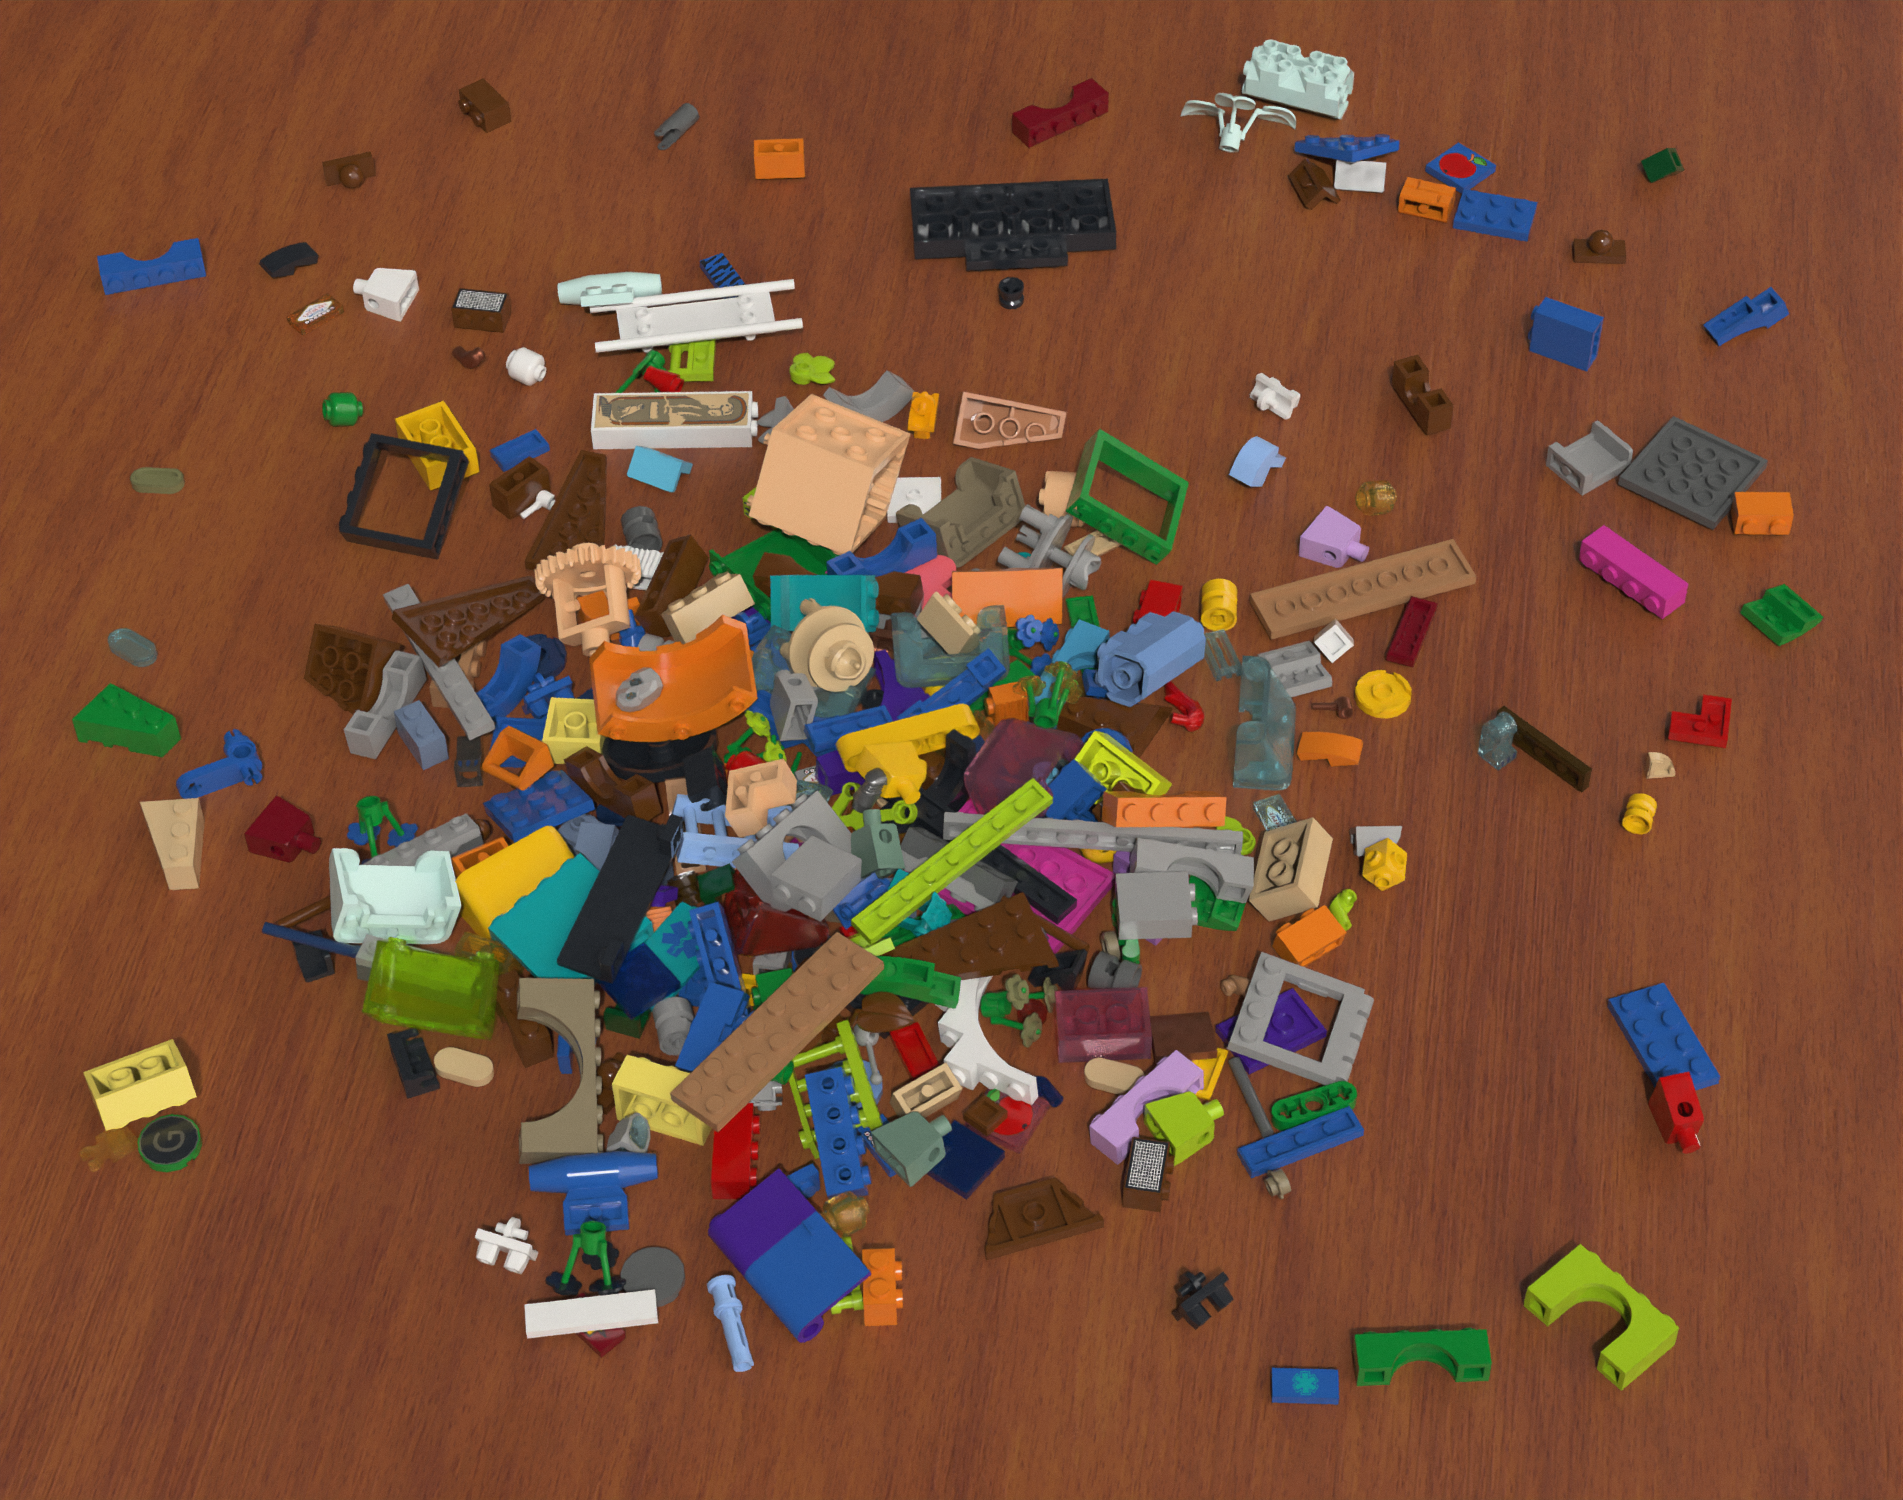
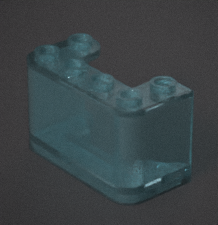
M1004 605L987 606L980 610L977 615V626L981 630L978 634L980 637L979 645L971 653L948 654L933 637L921 638V625L916 615L908 612L891 613L895 674L900 685L907 688L944 686L967 669L966 665L988 648L1006 669V672L998 681L1007 677L1010 670Z

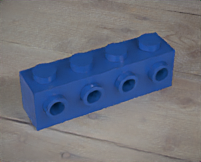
M719 902L689 910L691 921L688 922L689 931L692 939L696 938L699 950H695L696 958L700 968L704 967L707 977L703 979L704 988L707 989L709 982H713L746 993L724 908ZM749 1001L744 1013L745 1016L752 1012Z
M842 1067L806 1074L805 1080L827 1197L831 1203L869 1195L867 1185L872 1184L869 1166H863L861 1156L866 1154V1146L863 1135H857L856 1124H860L861 1121L857 1105L852 1106L850 1094H855L852 1076H846Z

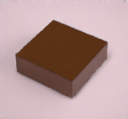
M986 1095L981 1096L963 1114L965 1122L987 1137L1008 1117V1111Z

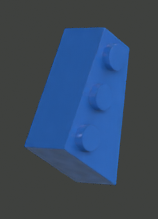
M709 982L707 989L704 988L700 994L698 1011L692 1020L689 1033L675 1067L687 1073H691L733 1033V1026L737 1019L744 1015L750 996L743 991Z

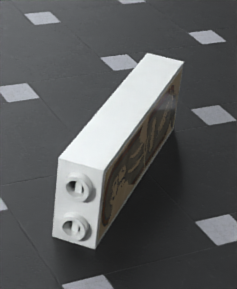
M752 391L594 393L591 423L593 449H635L636 446L651 449L752 447V438L757 436L758 433L757 420H753V418H758V402H753Z

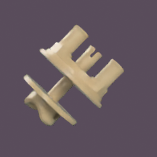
M813 598L803 600L800 604V611L806 616L794 629L790 641L781 646L780 654L789 662L793 673L805 674L810 685L813 687L823 688L831 692H840L856 686L869 672L874 658L873 642L866 632L862 621L847 608L841 606H821Z

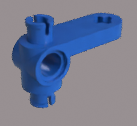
M233 729L235 736H232L230 731H228L224 735L225 745L223 747L227 758L182 774L176 781V788L180 796L184 799L199 798L242 781L246 785L251 786L253 785L252 778L256 784L259 783L262 779L260 772L262 762L257 754L255 744L249 737L242 735L238 729Z

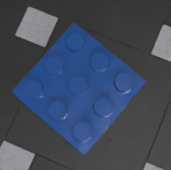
M563 770L548 772L543 778L535 781L524 791L517 788L508 793H499L494 795L491 800L483 803L486 814L514 843L542 827H555L595 810L593 800Z

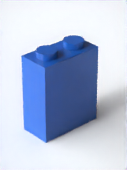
M1545 297L1540 306L1536 305L1531 314V320L1534 322L1528 334V339L1531 340L1529 351L1588 371L1598 355L1604 317Z

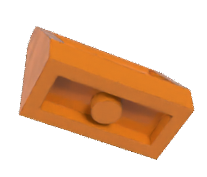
M508 725L498 735L481 768L484 772L524 791L554 767V763L547 744ZM510 756H514L527 763L520 776L499 765Z

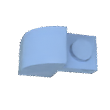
M1255 436L1242 447L1229 475L1251 487H1262L1270 468L1282 467L1286 457L1278 454L1279 447Z

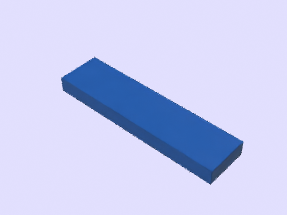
M1348 1106L1237 1149V1156L1252 1179L1267 1173L1269 1170L1273 1171L1364 1135V1128L1351 1107Z

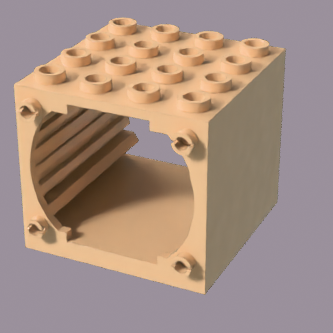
M811 394L772 429L771 434H766L763 444L768 445L755 495H750L746 504L751 507L749 516L757 519L763 525H772L782 529L785 534L804 538L812 545H821L831 549L837 555L848 551L853 553L886 519L910 433Z

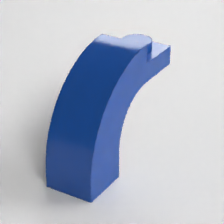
M521 634L501 644L499 664L495 674L489 683L476 693L495 723L497 717H506L527 693V687L532 684L533 675L536 674L538 669L541 646Z

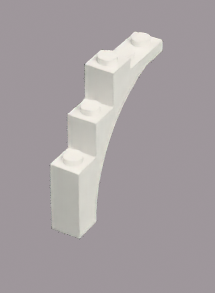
M993 976L961 980L959 1001L955 1009L935 1004V1006L946 1012L938 1022L941 1042L951 1048V1051L944 1058V1063H947L961 1086L973 1090L981 1082L989 1089H997L1008 1094L1016 1101H1023L1032 1105L1038 1098L1036 1077L1009 1066L1000 1058L986 1040L979 1025L978 1017L981 999Z

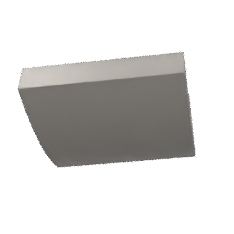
M1310 641L1257 654L1262 671L1279 700L1332 687V677L1321 664L1320 653Z

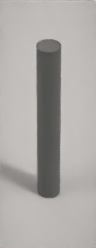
M1234 1057L1230 1059L1228 1064L1262 1137L1272 1136L1274 1131L1240 1058Z

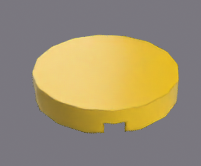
M1376 670L1360 677L1355 687V701L1364 713L1375 718L1388 719L1397 717L1407 710L1411 703L1412 689L1408 681L1400 674L1393 672L1392 675L1386 673V670Z

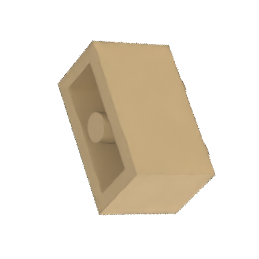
M944 1063L893 1092L889 1103L899 1118L913 1111L919 1112L926 1118L957 1100L962 1087L947 1063Z

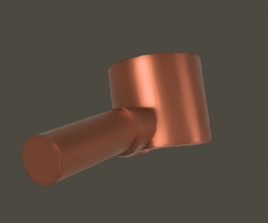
M1346 696L1339 697L1336 702L1312 703L1313 710H1337L1338 716L1342 719H1348L1353 716L1351 700Z

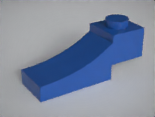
M1770 287L1752 300L1745 296L1703 324V326L1717 345L1721 346L1747 331L1763 326L1768 329L1789 315V312L1782 298Z

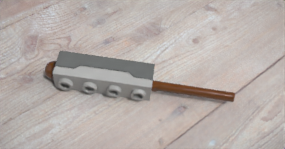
M467 814L457 816L449 822L435 829H430L423 835L408 842H403L398 847L382 855H377L361 865L415 866L419 856L430 850L449 851L452 858L484 844L483 841L490 834V826L483 819H475L473 821ZM330 896L276 921L277 925L291 928L330 909Z
M909 827L907 832L898 834L905 865L904 870L909 873L913 872L949 844V842L922 827ZM980 860L945 888L951 891L950 896L964 903L968 901L974 904V910L978 912L1010 898L1018 881ZM1034 913L1040 926L1048 935L1074 950L1085 949L1086 952L1089 951V944Z

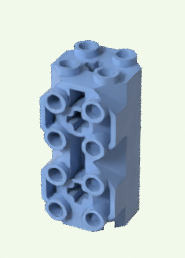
M1174 611L1165 617L1149 612L1140 618L1137 624H1131L1127 632L1120 631L1109 638L1107 643L1103 642L1100 645L1097 653L1099 666L1095 677L1096 684L1109 691L1106 694L1110 701L1132 707L1204 658L1206 637L1203 626L1192 617Z

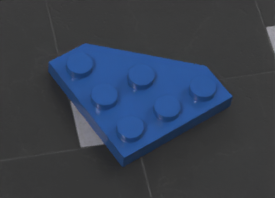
M1377 134L1375 137L1341 135L1338 138H1320L1317 135L1305 136L1304 140L1295 142V152L1356 162L1398 151L1400 140L1390 139V135Z

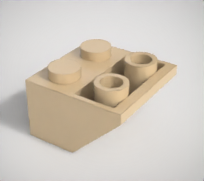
M936 591L917 617V620L959 664L983 642L978 636L981 630L966 614L963 617L959 615L963 610L948 594L942 597Z

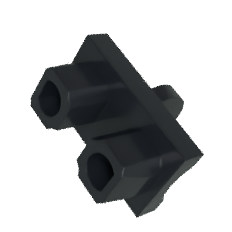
M1188 1271L1182 1273L1179 1276L1182 1286L1176 1290V1293L1180 1298L1187 1294L1191 1297L1180 1304L1179 1308L1172 1315L1177 1321L1184 1317L1195 1330L1212 1317L1201 1304L1208 1299L1217 1312H1219L1234 1300L1230 1291L1224 1285L1229 1280L1227 1275L1222 1272L1202 1287L1201 1283L1206 1280V1276L1202 1272L1195 1276Z

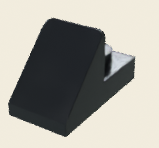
M1085 949L1055 954L1059 967L1048 968V965L1033 967L1028 980L1034 987L1043 986L1045 978L1049 977L1052 985L1058 984L1066 995L1072 998L1082 978L1088 953Z

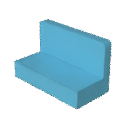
M636 446L627 476L660 489L675 492L681 473L690 474L693 464L648 447Z

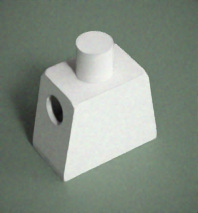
M377 268L373 271L369 280L357 278L354 282L353 291L355 294L363 295L367 311L401 322L419 291L417 274L413 270Z

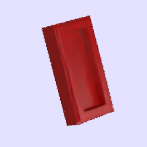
M918 1022L889 1032L890 1040L911 1081L940 1066Z

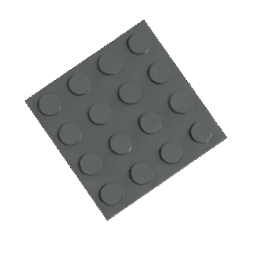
M1673 416L1620 475L1618 484L1714 530L1731 510L1734 493L1746 492L1766 469L1768 460Z

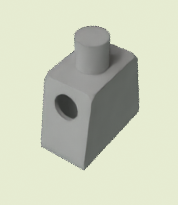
M780 670L774 675L775 684L770 699V707L780 741L807 739L804 733V726L813 722L818 698L805 674H791L788 670Z

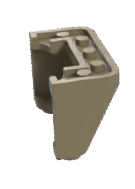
M970 457L956 471L957 490L924 514H922L920 507L917 505L908 504L896 512L898 523L902 527L922 518L936 533L937 555H943L952 559L956 564V568L962 567L1021 522L1019 517L1025 507V502L1015 470Z

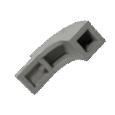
M886 370L877 383L863 394L847 396L829 387L823 396L830 402L884 422L901 411L912 399L913 392L915 391L903 378Z

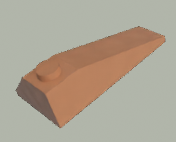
M962 391L959 392L955 413L953 444L983 449L1062 438L1067 412Z

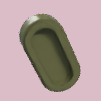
M142 467L135 470L130 476L132 488L140 493L174 494L182 490L185 485L182 472L173 468Z

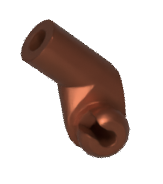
M457 346L452 351L453 357L467 369L480 365V361L486 357L480 347L467 352L462 346Z

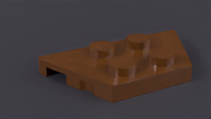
M1055 1177L1000 1192L994 1195L985 1257L986 1260L1100 1229L1104 1227V1219L1099 1213L1095 1215L1084 1206V1201L1076 1194L1069 1192L1066 1186Z

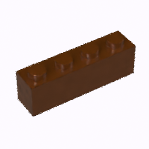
M691 534L669 540L634 616L649 634L659 637L672 636L661 614L668 609L667 606L670 603L689 595L695 589L709 557Z

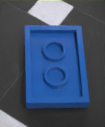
M1463 189L1454 218L1453 228L1527 242L1538 202Z

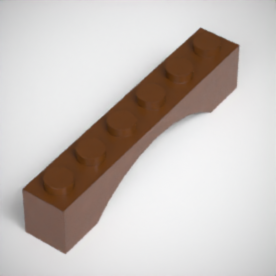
M764 552L753 574L755 586L768 597H771L770 576L817 574L797 564L791 556ZM893 571L875 577V581L879 585V594L876 598V609L878 612L897 617L914 618L924 596L921 576Z

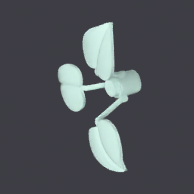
M1217 93L1215 95V102L1218 105L1232 107L1230 123L1226 124V127H1224L1223 120L1225 111L1217 108L1213 103L1189 100L1185 103L1181 112V117L1186 115L1218 116L1220 126L1219 137H1221L1219 148L1233 153L1239 151L1240 141L1245 140V135L1256 117L1286 124L1294 130L1296 128V117L1290 110L1276 106H1263L1262 109H1255L1245 128L1241 131V126L1235 124L1237 108L1252 110L1255 108L1256 103L1250 98L1237 95L1232 96L1227 93Z

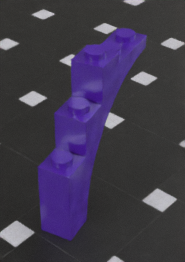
M885 649L875 652L873 673L881 690L884 691L880 706L885 705L892 720L897 721L899 720L897 716L917 701L921 700V702H924L930 695L923 691L919 683L910 686L907 678H903L900 674L896 661L890 658ZM837 750L816 757L815 778L827 797L842 793L843 786L848 782L862 785L866 781L859 772H848L845 769Z

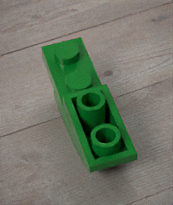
M876 956L883 961L884 970L860 992L865 995L881 991L890 992L895 995L955 1009L959 1001L961 977L934 971L935 963L902 957Z

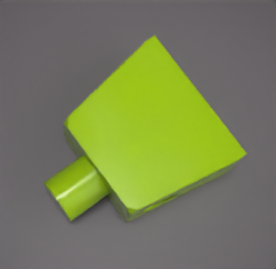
M1188 1091L1146 1104L1144 1124L1156 1140L1170 1142V1155L1175 1156L1174 1166H1176L1214 1139V1120L1224 1116V1111L1217 1099L1202 1105L1193 1092Z

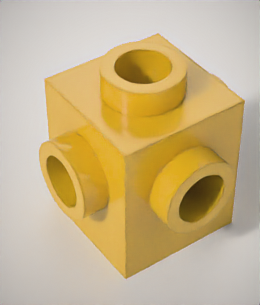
M1389 838L1365 848L1363 877L1381 891L1405 881L1407 852Z

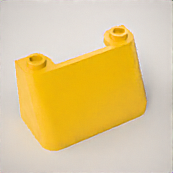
M553 826L542 827L468 868L457 877L455 882L462 905L460 915L497 959L510 954V952L499 942L495 944L492 942L488 929L492 921L497 916L505 914L513 908L519 898L525 895L528 896L544 878L551 877L560 870L561 865L566 860L575 857L561 834Z

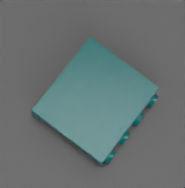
M581 853L573 859L566 860L561 865L560 870L551 877L544 878L528 896L525 895L519 898L513 908L507 913L497 916L492 921L491 926L488 927L492 942L494 944L499 942L535 978L594 979V985H596L600 981L599 979L558 966L557 958L600 871ZM646 916L625 960L637 951L654 933L652 922Z

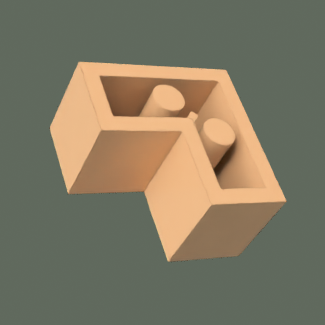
M780 759L729 771L725 817L739 838L755 835L766 826L768 809L795 803L797 779L785 760Z

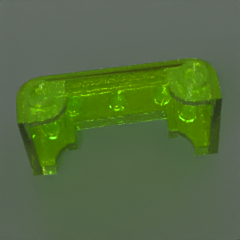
M388 937V941L377 940L362 1013L377 1022L481 1040H492L499 961L494 959V954L477 951L476 956L463 958L413 950L406 946V940Z

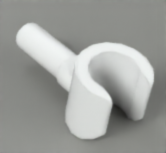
M545 490L540 491L536 497V502L520 513L521 518L525 519L541 507L551 510L555 502L553 499L555 495Z

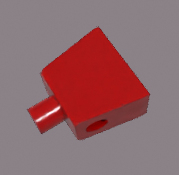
M1690 1072L1660 1077L1650 1097L1648 1106L1666 1144L1679 1142L1684 1154L1695 1152L1701 1147L1697 1135L1704 1122V1116Z

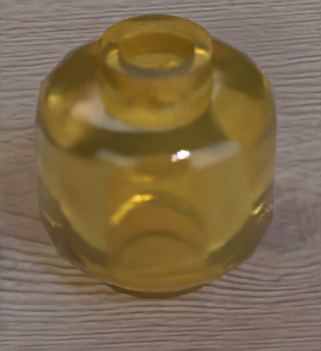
M1382 479L1362 483L1355 495L1358 509L1367 516L1388 514L1392 511L1397 501L1396 490L1387 480Z
M846 1191L826 1200L820 1215L838 1236L842 1238L865 1228L867 1214L870 1213V1209L864 1197H858L852 1191Z

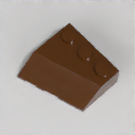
M315 624L304 679L325 696H330L344 711H349L352 715H354L356 710L368 712L375 705L380 694L383 669L395 650L399 651L400 643L338 626Z
M1071 695L1059 715L1057 737L1078 745L1086 733L1100 728H1111L1121 732L1128 739L1133 754L1140 758L1171 714L1173 707L1136 703L1132 707L1110 701L1107 698Z

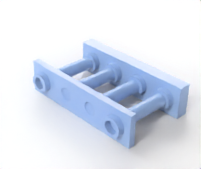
M677 794L671 814L682 817L686 828L676 854L677 862L720 867L730 863L733 868H736L732 861L740 855L737 849L750 839L755 842L757 840L755 835L744 838L728 837L726 826L731 825L725 817L726 806L724 804L710 811H701L700 805L709 802L710 799L704 798L701 801L691 803L688 795ZM784 805L768 809L767 824L775 825L776 822L773 818L786 808L791 811V806ZM697 823L713 824L715 835L699 834ZM783 841L785 860L799 848V844Z

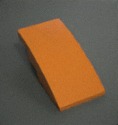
M1006 568L952 571V599L963 610L959 615L963 617L966 614L979 628L1016 627L1017 620L1025 618L1027 615H1033L1035 620H1040L1041 622H1046L1048 618H1051L1053 623L1062 624L1063 568Z

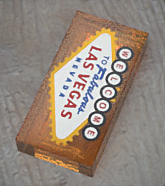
M327 293L287 316V322L304 336L344 313V307Z

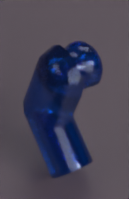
M1034 1076L1037 1082L1038 1097L1044 1098L1051 1107H1058L1064 1100L1061 1093L1046 1077Z

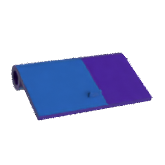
M779 1168L725 1213L714 1217L709 1224L708 1236L800 1343H805L814 1338L824 1325L821 1316L872 1275Z

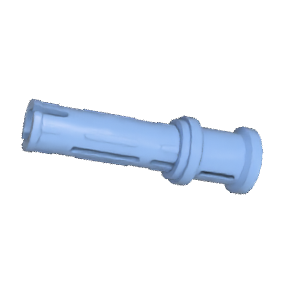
M731 1275L717 1276L707 1283L708 1292L713 1295L715 1303L713 1312L721 1320L734 1371L744 1372L751 1369V1366H754V1361L741 1321L742 1303L737 1299L734 1290L736 1281Z

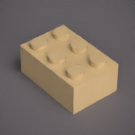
M1313 817L1264 833L1254 875V886L1250 893L1249 901L1268 921L1301 913L1310 908H1318L1333 838Z

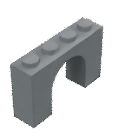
M818 790L808 797L803 793L796 798L795 803L791 804L793 807L791 811L786 808L775 816L773 820L776 824L771 826L768 823L755 834L758 839L755 842L750 839L737 850L740 855L732 861L733 865L775 918L791 909V907L770 897L771 874L786 861L783 853L785 836H793L805 842L812 835L851 854L852 833Z

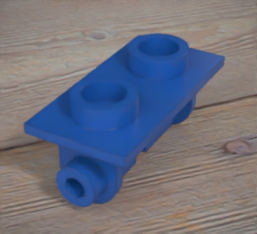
M873 872L859 882L833 909L845 930L852 926V918L886 893L891 884L887 878L880 879Z

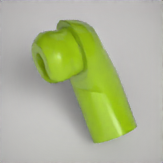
M1344 889L1329 906L1330 912L1345 931L1352 926L1347 914L1357 900L1356 893L1351 889Z

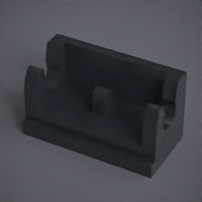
M710 746L684 758L683 766L686 787L691 803L701 801L704 798L710 799L709 802L700 805L701 811H710L723 804L726 806L728 785L725 766L713 748Z
M417 1029L387 1034L390 1051L407 1099L440 1089L423 1038H414L406 1041L411 1037L419 1035Z

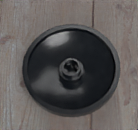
M716 728L684 740L670 739L661 742H634L614 740L606 737L602 752L607 764L617 777L627 780L638 774L655 783L663 782L665 779L685 776L683 759L710 746L716 752L718 738Z

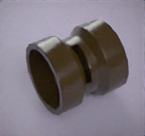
M695 871L684 872L667 880L668 886L678 887V896L674 900L676 907L682 901L690 906L702 902L700 891L696 884L698 879Z

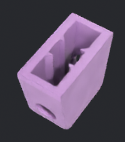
M1326 506L1300 536L1299 556L1335 568H1341L1350 557L1363 562L1368 555L1369 547L1360 543L1361 528L1358 524L1331 507Z

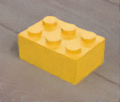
M444 401L395 419L398 438L462 450L469 461L464 478L480 472L476 448ZM408 455L430 491L439 488L448 462Z

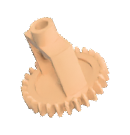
M582 543L573 546L572 549H567V553L556 552V556L549 555L547 556L548 560H541V564L536 565V569H534L536 587L540 593L545 594L546 597L552 596L555 600L558 635L562 643L570 646L582 644L583 655L591 657L603 641L610 643V634L631 628L626 591L627 588L632 589L634 584H637L641 578L640 559L637 557V554H632V551L625 552V548L616 550V546L605 549V545L599 547L594 543ZM603 590L608 598L609 614L577 625L576 611L580 609V604L576 597Z

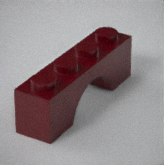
M1090 78L1072 86V99L1064 106L1048 109L1030 105L1012 113V133L1030 148L1108 113L1109 93L1093 78Z

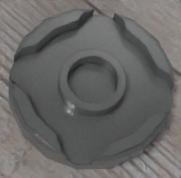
M660 1247L643 1248L633 1253L624 1262L620 1272L621 1279H625L627 1283L622 1289L624 1293L655 1289L657 1307H662L674 1301L679 1296L682 1286L684 1287L685 1285L684 1265L680 1258L670 1250Z

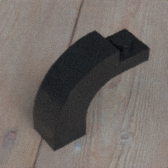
M955 729L946 735V758L943 768L934 783L926 790L955 812H958L968 800L982 769L983 757L976 752V743L971 738L962 735Z

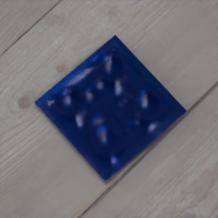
M644 942L627 953L613 984L595 978V981L631 1020L681 988L680 981Z
M954 1120L951 1123L952 1131L942 1137L946 1155L927 1175L967 1200L1005 1158V1151Z

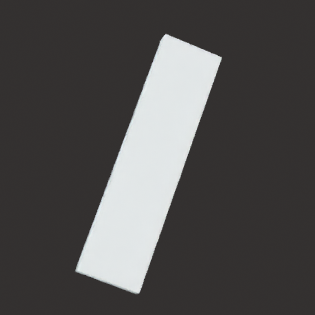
M655 1289L525 1304L527 1339L658 1323Z

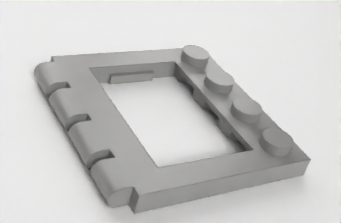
M1261 952L1227 1049L1324 1085L1338 1081L1348 1082L1353 1067L1352 1064L1355 1061L1374 999L1364 994L1365 989ZM1283 981L1298 985V988L1325 998L1328 996L1342 1001L1322 1062L1263 1041Z

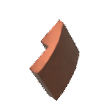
M1209 1012L1148 1017L1147 1021L1155 1063H1158L1164 1057L1170 1056L1175 1050L1189 1060L1217 1058V1045Z

